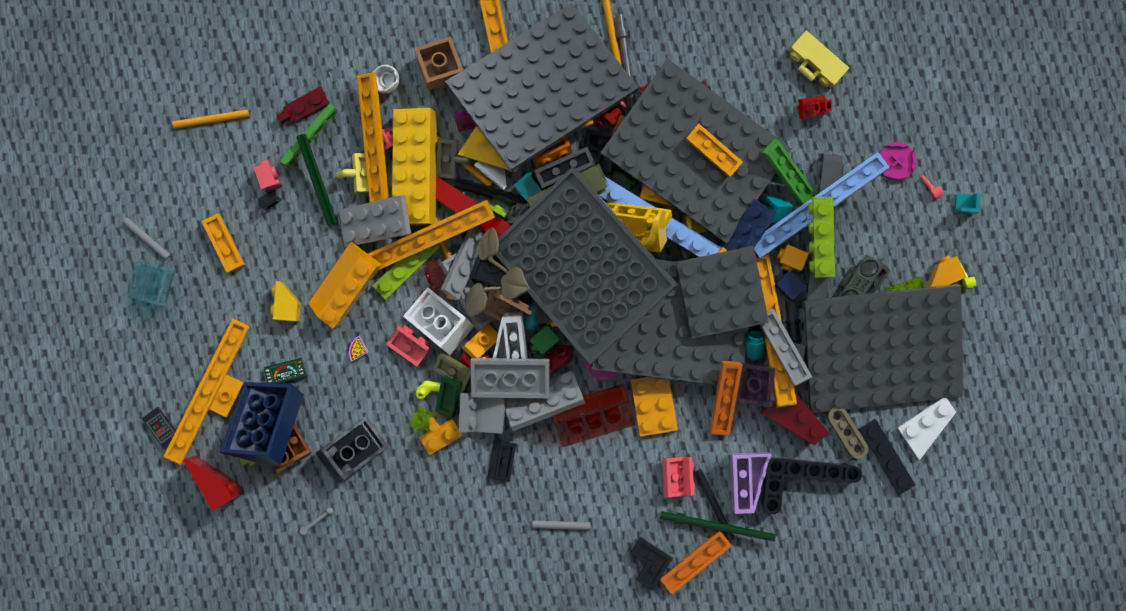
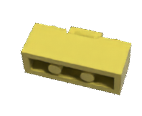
M807 30L789 49L790 57L794 61L802 63L797 70L811 82L817 76L820 78L818 81L824 87L829 86L832 88L849 69L846 64ZM806 65H808L810 68H812V69L815 71V73H813L812 71H810V70L806 67Z

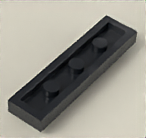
M873 419L858 428L897 494L900 495L914 487V481L878 421Z

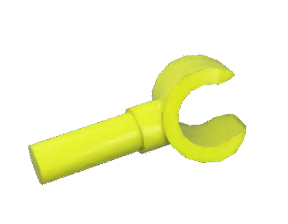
M966 274V278L962 279L964 288L976 286L975 277H968Z

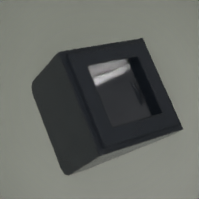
M272 189L259 198L261 208L268 210L282 199L276 190Z

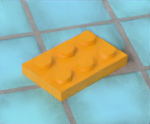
M651 376L631 379L640 437L677 431L670 380Z

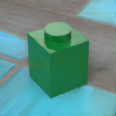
M545 326L530 339L532 343L530 347L536 354L540 352L543 355L559 341V338L548 326Z

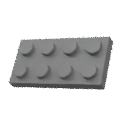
M405 195L339 210L345 248H347L350 242L358 246L411 234Z
M471 358V397H550L549 359Z
M573 370L550 379L549 398H505V411L512 431L585 404Z

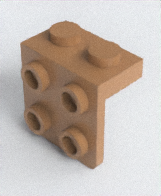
M500 290L496 292L489 291L486 306L482 311L501 321L503 313L525 312L529 315L532 314V311L528 310L529 305L515 298L513 301H511L512 299L504 298Z

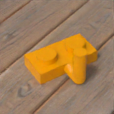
M431 417L428 419L431 431L422 435L420 441L429 455L459 439L463 434L459 432V427L453 418L439 426L435 418Z

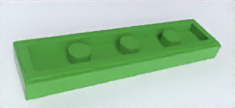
M331 103L328 104L303 133L307 135L309 144L337 114L338 110ZM298 141L280 160L288 168L302 154Z
M774 139L762 154L798 204L802 206L816 192L780 141Z

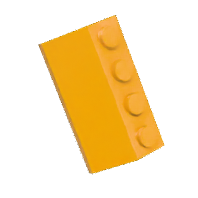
M350 242L308 304L316 316L331 328L339 326L382 264L353 242Z

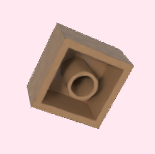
M451 37L414 48L415 58L427 91L446 85V80L463 70Z

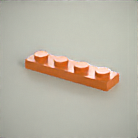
M722 361L709 430L711 434L730 435L743 366L741 362Z
M718 530L660 578L661 582L673 595L732 545Z

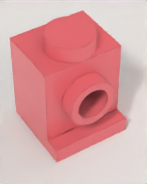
M269 160L259 162L258 166L254 167L261 190L268 191L283 185L280 180L276 179L279 177L278 171L275 166L272 167Z

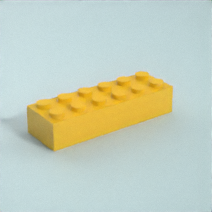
M431 108L393 109L392 197L405 195L410 227L430 226L436 223L437 112Z

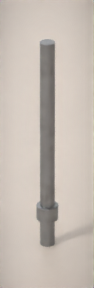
M619 14L616 15L618 27L616 34L620 42L623 68L632 79L627 44L628 30L625 29L624 15ZM634 94L627 98L629 111L635 104Z

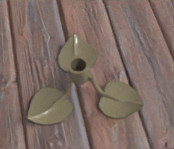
M492 227L485 232L479 241L478 256L481 260L488 259L504 271L506 275L501 279L502 287L483 288L482 284L477 283L470 288L466 297V310L469 317L477 316L484 310L487 303L486 291L502 290L504 298L513 299L530 289L519 267H512L508 271L493 260L492 256L498 252L499 240L496 230Z

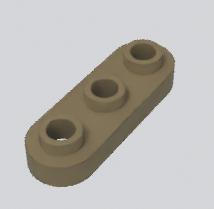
M834 407L828 411L827 419L849 455L856 459L864 458L868 453V445L846 410ZM838 412L840 414V418L838 420H835L834 414ZM845 429L850 430V434L848 436L844 435ZM856 445L860 446L859 452L854 451Z

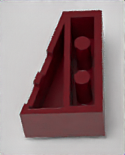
M796 393L797 405L777 408L774 399L759 412L812 445H816L829 433Z

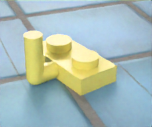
M365 153L352 154L353 169L341 170L336 173L335 177L338 180L345 177H353L354 193H369Z

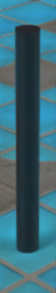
M702 469L695 471L719 523L728 524ZM724 532L728 541L735 539L733 533Z

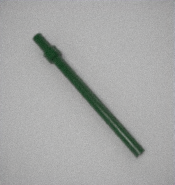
M661 511L660 519L674 521L675 524L679 525L684 523L775 542L776 534L684 516V513L679 512L674 514Z

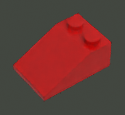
M192 456L183 460L212 511L223 507L242 495L240 493L242 490L241 486L236 480L233 481L231 477L200 457Z

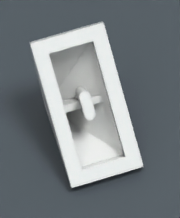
M476 162L475 168L503 191L507 189L504 168L484 162Z

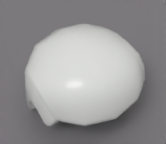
M381 65L373 71L377 75L379 93L388 94L395 91L399 84V73L394 67Z

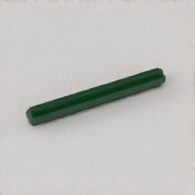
M298 135L296 138L325 221L328 226L335 225L337 221L307 135Z

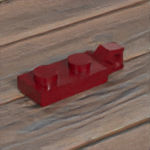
M318 87L283 107L285 111L276 116L281 124L288 120L291 123L298 122L328 106L329 101L322 88Z

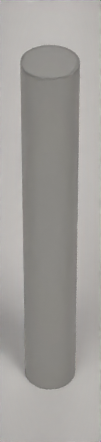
M128 217L124 219L122 223L164 260L171 256Z
M533 521V528L590 530L591 523Z

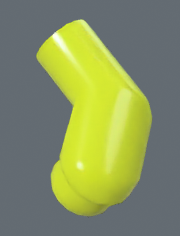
M425 381L416 389V397L424 399L432 391L439 392L441 383Z

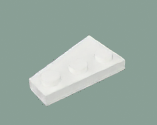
M947 398L939 399L897 427L918 460L923 457L955 415L956 411Z

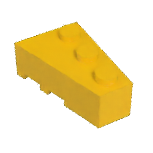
M476 126L457 155L508 169Z

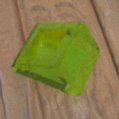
M419 406L410 423V427L422 433H428V419L431 417L435 418L436 413Z

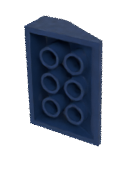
M244 382L220 453L261 464L281 465L304 394L292 384Z

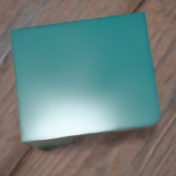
M533 172L527 173L514 184L527 202L529 196L542 191V188L535 181L536 176Z
M955 194L954 214L974 215L979 213L981 194Z
M781 195L766 196L762 203L777 213L771 223H777L788 216L794 207Z

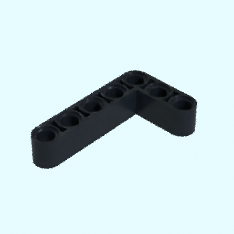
M771 457L763 480L762 508L769 514H777L781 510L784 477L857 483L862 478V471L857 466L851 464ZM774 461L779 463V469L776 471H772L770 468L771 463ZM793 463L798 465V470L795 473L790 472V466ZM812 465L817 466V472L814 475L809 473V468ZM831 467L836 468V474L833 477H830L828 474V470ZM850 469L855 470V476L852 479H849L847 475ZM773 480L777 481V488L770 490L769 483ZM775 500L776 506L769 510L767 508L768 501Z

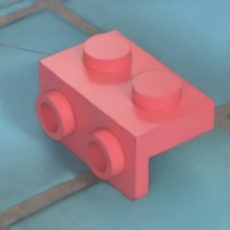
M406 325L403 328L398 326L386 345L418 367L431 349L428 346L430 342L421 336L416 338L412 335L414 331Z
M692 457L662 458L664 497L694 496L695 483L693 481L694 464Z

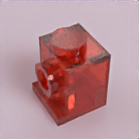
M436 260L425 264L427 269L425 276L428 283L433 284L430 286L432 291L441 288L446 279L439 265L440 262Z

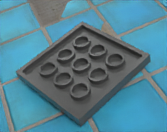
M754 246L676 262L692 339L769 323Z

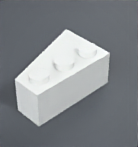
M523 312L503 313L493 358L528 359Z

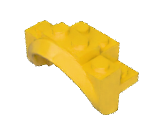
M606 202L648 251H662L667 242L666 226L672 217L671 210Z

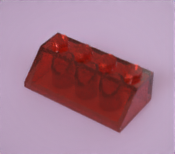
M624 384L583 396L585 404L553 416L562 447L635 425Z

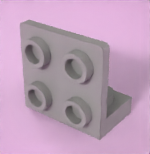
M460 393L459 432L504 433L505 398L471 397V393Z

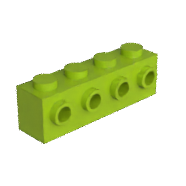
M831 196L811 197V203H808V214H811L812 222L808 224L809 234H812V241L809 242V253H812V261H809L810 273L813 272L815 278L835 277L833 198Z

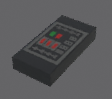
M156 407L145 415L142 420L163 449H166L176 430L160 407Z

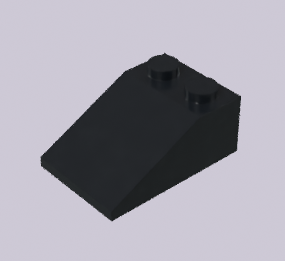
M365 416L315 452V454L338 484L388 448V445Z

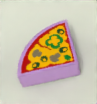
M360 336L356 337L350 345L349 356L351 362L369 353Z

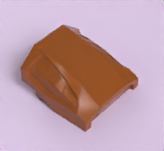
M295 423L281 465H272L277 475L312 453Z

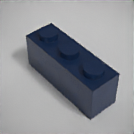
M754 199L737 224L736 231L723 247L727 251L748 246H754L755 248L777 213Z

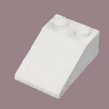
M428 287L403 316L449 355L452 354L474 327L466 317Z

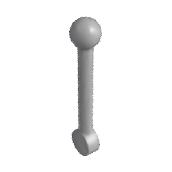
M328 507L325 513L306 527H302L300 533L305 535L312 526L327 515L333 514V508Z

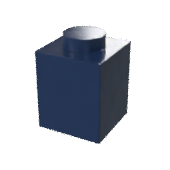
M782 271L775 278L777 281L775 287L789 301L794 300L806 288L791 271L786 273Z

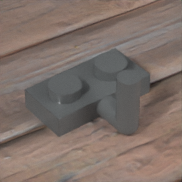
M438 139L437 177L455 179L457 178V164H471L477 162V160L457 155L459 140Z

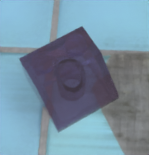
M742 363L736 402L772 407L775 368L764 364Z

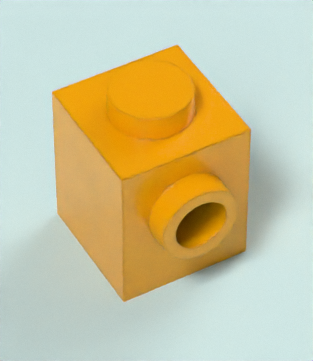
M787 244L784 248L781 247L776 257L779 259L777 264L782 265L781 269L792 272L794 270L800 272L809 253Z

